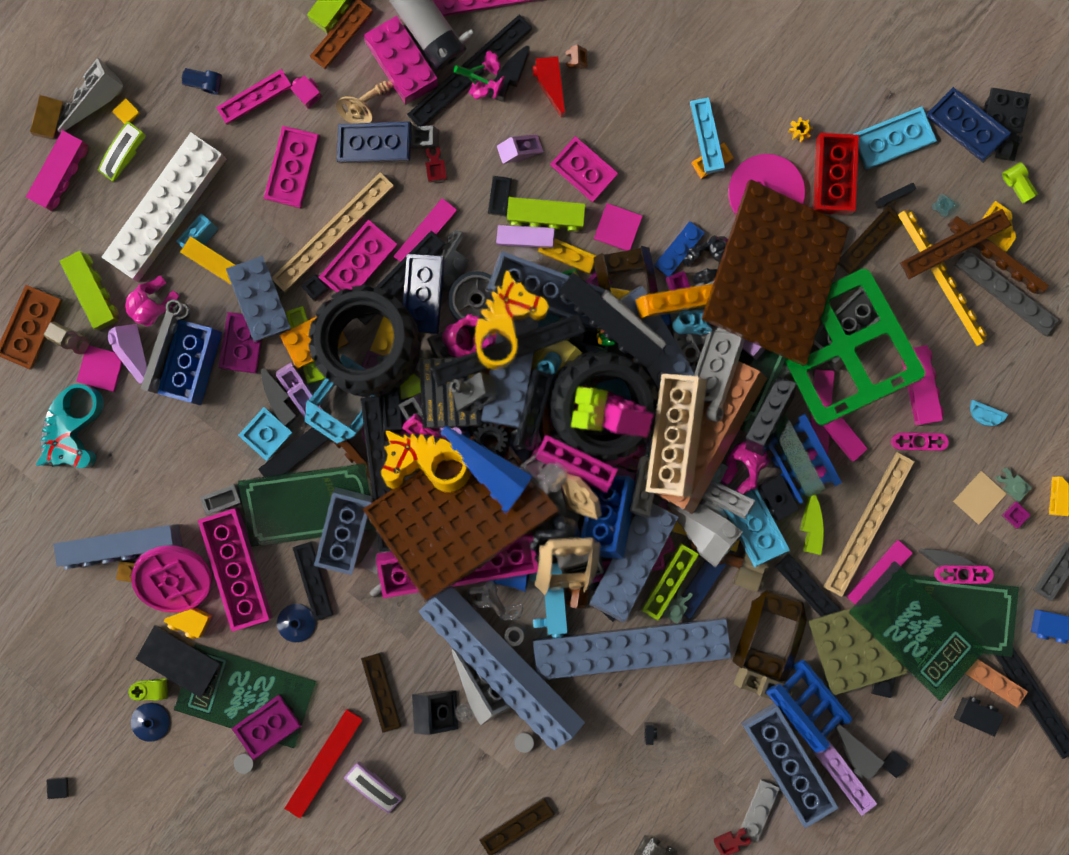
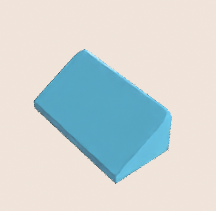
M200 214L176 242L183 248L191 236L205 245L216 233L218 227L203 214Z

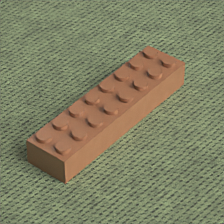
M738 361L723 406L724 415L720 422L708 420L707 411L711 404L704 403L691 498L655 493L656 495L691 514L694 513L765 384L767 377L764 374Z

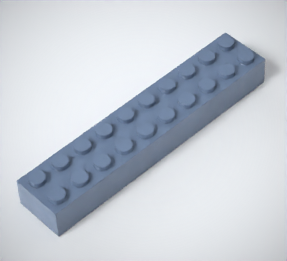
M453 587L436 596L418 611L423 619L429 622L436 632L463 657L464 661L469 663L477 671V674L504 699L505 703L510 705L517 712L518 716L545 741L547 746L556 750L572 739L585 722Z
M724 617L678 622V624L670 623L564 635L557 638L533 639L536 672L543 680L731 658L727 620Z

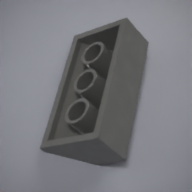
M862 287L834 312L846 335L854 334L880 320ZM823 324L817 329L812 345L816 351L832 343ZM862 346L856 348V349H855V353H856ZM840 357L827 362L836 371L844 365Z

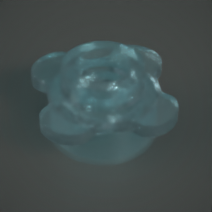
M940 194L938 200L932 204L931 208L934 211H938L942 217H946L948 211L955 204L950 198Z

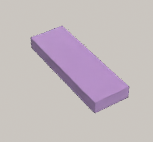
M498 225L496 244L498 246L553 248L555 228Z

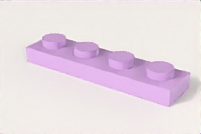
M831 743L827 750L817 753L813 752L861 816L877 805Z

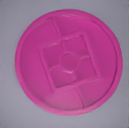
M759 154L746 159L737 167L729 182L728 199L735 215L737 214L747 181L750 179L801 204L804 202L805 187L800 172L790 161L778 155Z
M160 546L145 552L139 557L133 567L131 583L135 594L143 603L159 611L176 613L192 609L204 601L211 587V572L207 563L195 552L179 546Z

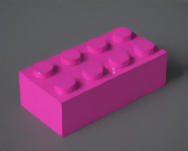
M397 15L364 34L366 45L405 105L438 86L437 77Z
M602 389L607 391L603 427L615 433L647 437L653 414L646 411V407L635 405L634 401L624 399L623 396ZM575 403L574 411H577L578 403Z

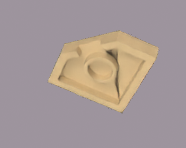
M567 473L563 474L560 479L567 510L594 519L602 516L599 499L580 477Z

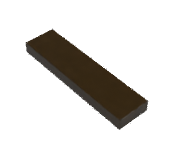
M887 206L839 259L838 265L850 275L899 223L901 219L898 214Z
M380 652L362 657L361 661L382 733L401 728V722Z
M545 797L481 837L479 841L487 854L493 855L555 815Z

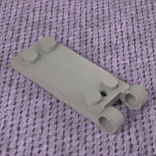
M170 300L166 304V313L140 388L142 390L157 394L172 339L178 327V319L185 320L191 314L190 308L177 300ZM173 303H178V304L174 307L173 313H172V312L170 311L171 305H172ZM184 307H185V308H186V314H185L184 316H182V317H179V315H181V314L183 313V310H184Z
M712 327V331L707 334L694 373L695 377L707 380L704 403L711 404L707 411V418L716 422H720L723 418V406L745 339L719 327Z

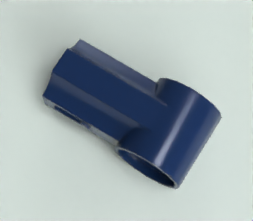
M185 68L182 73V84L184 86L198 88L206 93L218 95L222 80L221 74L207 70L202 72Z

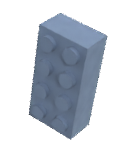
M263 256L226 268L227 275L254 343L291 329Z
M337 487L334 488L314 566L352 575L367 520L363 508L371 504L373 496Z

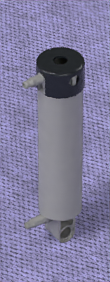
M389 0L436 70H441L457 60L467 49L464 43L475 34L474 30L470 29L459 37L433 0Z

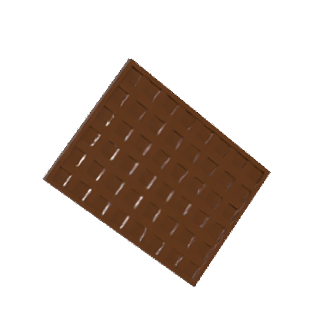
M750 179L747 181L702 320L802 366L806 365L849 227Z
M488 437L484 441V446L487 448H493L498 444L496 437ZM509 445V450H506L507 454L505 456L502 454L501 457L520 468L523 463ZM443 460L437 465L435 477L440 480H451L459 475L463 465L455 460ZM421 470L404 481L398 488L392 489L363 508L364 513L426 603L559 513V510L547 494L531 480L508 512L505 513L496 498H492L490 490L484 483L481 484L471 471L467 483L461 489L454 492H444L437 489Z

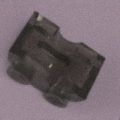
M644 835L634 855H678V851L669 845L666 848L661 846V841L652 835L650 838Z

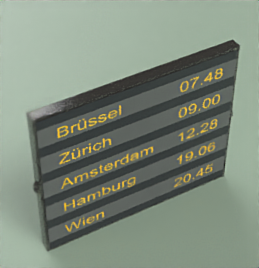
M447 356L446 358L419 359L422 429L444 428L446 425L452 429L454 427L481 426L480 409L471 415L457 411L454 395L450 390V383L437 387L431 371L432 367L459 357ZM475 374L459 379L458 381L466 382Z

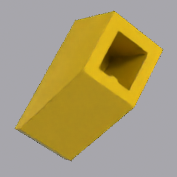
M195 607L164 619V622L168 624V628L175 631L180 629L186 632L185 635L187 637L196 639V637H203L213 615Z

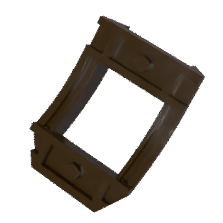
M641 246L638 249L605 255L601 253L593 258L600 288L611 291L608 279L610 274L644 268L648 294L658 293L649 247Z
M765 590L754 601L752 600L746 624L732 662L741 669L746 667L778 678V681H786L797 656L807 623L804 603L770 590ZM762 610L796 621L784 659L750 647Z

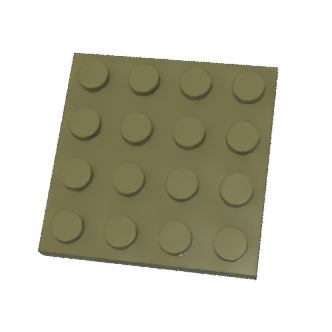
M883 598L877 599L878 603L875 605L878 607L877 609H875L876 607L871 608L875 604L874 601L808 620L826 680L833 695L907 674L898 643L891 639L894 630L887 637L883 636L884 631L892 626Z

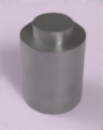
M517 623L511 624L505 632V640L511 646L521 644L525 637L524 627Z

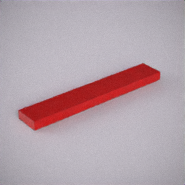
M346 709L284 809L301 819L362 722V717Z

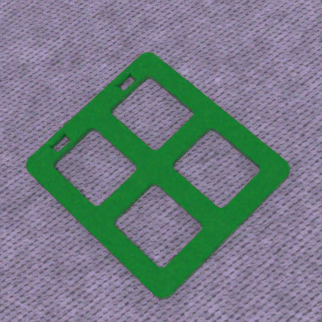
M860 269L831 284L821 321L832 343L811 353L807 364L803 366L783 357L816 423L821 426L827 425L917 383L925 377V370L871 272L867 269ZM862 287L880 320L854 334L846 335L829 302L849 291ZM883 335H889L907 369L878 384H873L855 353V349ZM840 357L858 392L829 407H825L807 372L834 358ZM902 377L904 382L893 387L891 382ZM846 404L848 409L839 413L836 412L835 408Z

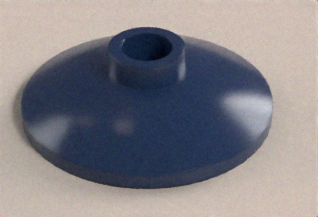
M291 604L285 607L278 615V631L287 641L302 642L308 639L315 629L316 623L312 611L302 604ZM293 620L298 622L297 627L292 626Z
M145 703L139 706L131 717V728L134 734L143 741L153 742L159 740L169 729V715L164 707L156 703ZM146 720L151 721L150 727L146 725Z

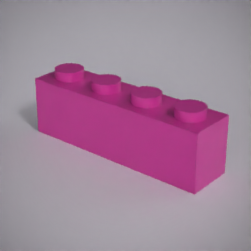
M62 130L26 198L50 211L56 208L60 202L62 192L66 191L69 186V179L78 170L79 161L85 157L88 145Z
M928 345L914 347L913 350L925 370V377L921 381L908 386L915 426L942 421L944 409L939 403L940 390L935 384L936 371L935 368H932L931 364L933 358L931 349H928ZM902 360L903 368H904V371H905L907 368H906V366H905V364H904V362H903V360Z
M547 435L536 455L537 460L563 473L580 477L584 483L607 493L617 472V469Z

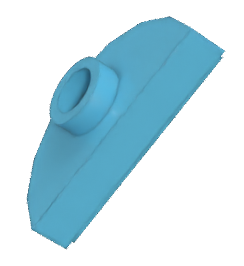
M975 400L970 402L971 415L981 425H998L1005 421L1008 416L1007 413Z

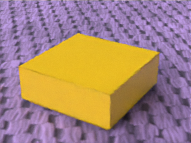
M127 99L123 100L112 111L124 124L127 121L131 123L141 114Z

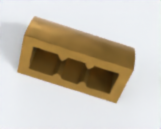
M39 95L30 129L32 135L53 139L63 101Z

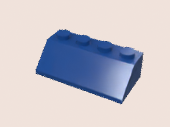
M178 319V327L172 339L157 394L202 405L222 332Z
M614 476L607 493L591 486L590 490L599 499L602 516L598 519L585 516L581 539L592 538L596 543H599L600 556L624 559L632 517L629 509L635 481L630 476Z

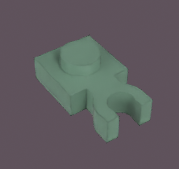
M1003 468L1002 471L1006 474V477L1002 479L1000 476H996L995 479L1000 483H1004L1006 486L1003 490L1016 502H1020L1032 487L1019 475L1012 477L1010 470Z
M680 586L677 590L676 598L671 599L663 612L664 616L677 624L688 608L683 604L693 595L689 592L686 597H682L681 592L683 588Z

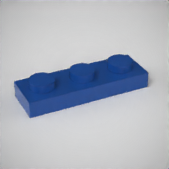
M689 221L655 263L654 267L666 277H669L687 253H689L688 250L694 247L704 235V232Z

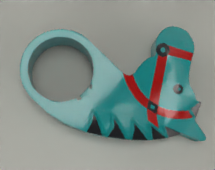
M73 384L64 389L54 399L44 420L41 434L42 454L36 466L49 464L52 467H59L60 464L67 463L77 468H90L95 464V453L84 449L82 441L77 437L78 432L96 420L102 413L104 406L103 397L95 387ZM80 389L88 391L93 400L90 413L83 418L73 416L70 412L71 398Z

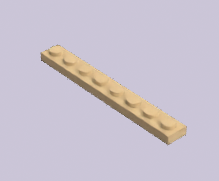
M380 172L272 277V280L286 293L394 188V185Z
M898 452L895 453L824 588L841 597L843 596L914 463L913 460Z

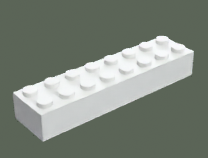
M190 132L102 255V258L130 278L139 282L226 161L224 155Z

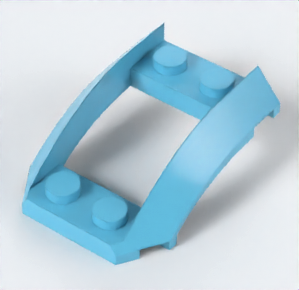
M344 354L341 355L340 360L344 367L352 370H366ZM325 378L320 387L306 402L305 422L338 444L355 436L363 426L362 410L352 424L347 427L320 409V404L335 386V384Z

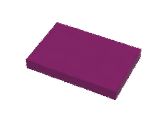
M227 312L218 368L257 374L262 340L256 343L253 342L243 314Z
M279 694L231 729L251 758L255 760L301 727L302 724L281 694Z

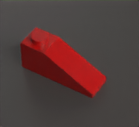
M555 56L535 59L536 65L532 66L533 77H537L539 86L559 116L563 118L565 117L559 58Z

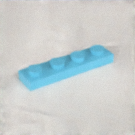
M709 97L690 101L705 174L724 171L725 166Z

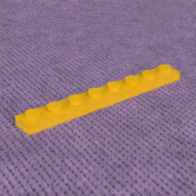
M907 209L898 214L920 252L933 245L927 241L926 231L918 226L916 222L918 219L913 211L910 212ZM942 262L930 268L976 346L984 343L987 340L985 337L987 333L982 326L979 327L977 324V317L974 311L968 309L966 305L967 300L956 289L957 283L954 278L949 277L947 274L945 263Z

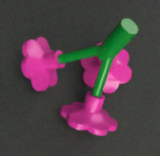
M487 51L485 62L475 68L467 69L458 65L454 67V73L466 76L472 81V88L469 90V94L474 99L478 100L481 97H486L490 88L494 89L493 98L495 99L498 96L505 79L504 76L495 82L474 74V72L481 69H488L489 72L497 75L501 65L495 53Z

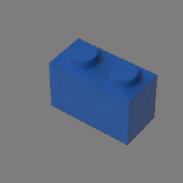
M1035 609L1031 632L1036 633L1037 638L1049 640L1050 636L1055 637L1056 642L1068 644L1069 616Z

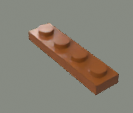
M356 0L313 51L310 58L326 70L371 16L373 10L361 0Z

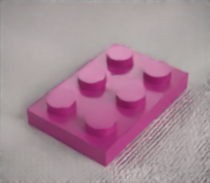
M576 136L550 164L556 172L592 203L618 175L614 169Z

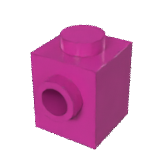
M305 75L302 78L298 77L295 79L290 87L307 109L322 98L317 90L319 87L312 78L308 80Z

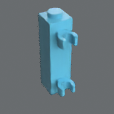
M551 563V575L562 574L558 563ZM537 572L529 574L530 581L536 580ZM548 588L545 596L546 618L533 619L534 628L547 627L548 635L552 634V638L563 637V633H567L564 589L550 590Z

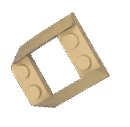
M592 538L551 540L547 542V546H540L539 567L535 586L545 596L548 588L550 590H560L563 587L579 589L583 586L585 593L597 572L600 544L596 543ZM570 553H576V555L581 556L589 553L585 573L551 575L552 554L566 556Z

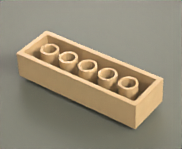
M662 374L646 485L647 492L691 498L707 380L695 376Z

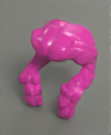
M161 275L151 282L139 284L126 298V312L138 324H143L146 327L153 325L158 316L166 313L167 302L170 300L178 301L180 297L178 293L172 291L161 304H157L148 298L146 293L151 295L166 284L165 279ZM173 303V304L171 305L170 311L173 310V307H172V306H174L175 303Z
M468 314L455 324L446 326V330L442 334V341L452 357L459 358L477 351L476 344L471 349L472 337L469 330L464 326L476 327L479 316ZM492 336L485 339L481 349L488 347L493 342Z
M744 441L741 444H737L730 455L727 456L726 471L720 479L724 485L731 483L738 471L735 460L743 461L749 469L750 477L736 489L742 495H745L751 489L757 488L759 472L761 469L766 468L770 462L767 458V452H765L764 456L745 449Z

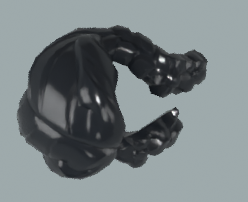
M714 235L709 241L691 247L688 250L689 253L682 260L683 264L689 267L701 256V252L706 250L711 252L713 258L720 265L728 238ZM707 268L695 273L693 281L698 284L715 278L718 268Z
M558 514L551 521L554 530L537 532V536L530 543V549L535 552L543 539H581V532L575 520ZM540 549L538 550V553L535 555L534 558L538 564L540 558Z

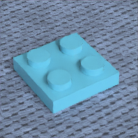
M263 407L238 436L262 458L268 461L293 432L284 426L268 409Z

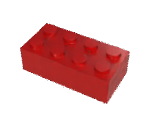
M820 133L817 136L813 210L822 214L851 215L856 211L859 135Z

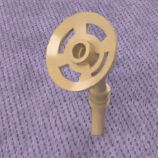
M390 80L387 82L383 81V84L379 83V86L376 84L375 88L358 99L350 96L340 98L336 105L338 113L349 123H371L373 114L365 103L378 94L382 95L386 91L389 92V89L393 88V84ZM343 104L347 105L348 112L344 110Z

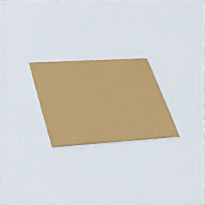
M980 471L953 502L979 525L1004 498L1006 493Z

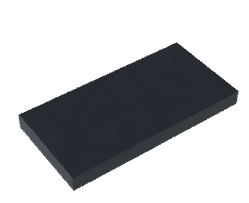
M154 625L136 657L137 661L200 698L205 694L221 665L217 660L157 625Z

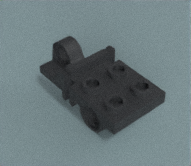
M991 88L983 111L1011 132V136L996 150L995 158L1015 161L1018 146L1023 136L1016 134L1023 131L1031 94Z

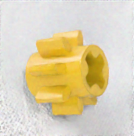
M799 117L797 123L795 121L791 122L793 128H790L788 133H792V140L796 138L801 143L804 137L810 138L811 135L808 132L812 131L813 127H809V119L804 121ZM800 127L801 130H804L803 133H801L800 130H797V128Z

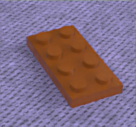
M25 284L0 341V357L32 370L46 340L44 333L50 322L54 321L63 300Z

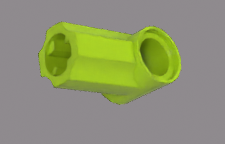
M1017 163L1002 173L1005 183L1014 189L1022 204L1038 195L1028 178L1029 173L1023 163Z

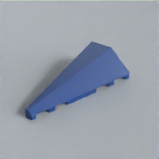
M446 425L440 434L446 436L452 444V449L459 452L463 457L462 461L481 484L484 483L491 492L492 498H496L503 506L502 510L507 513L532 478V475Z

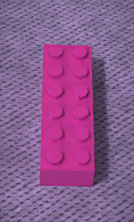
M234 508L199 519V527L231 631L233 632L272 619L271 609L240 509Z

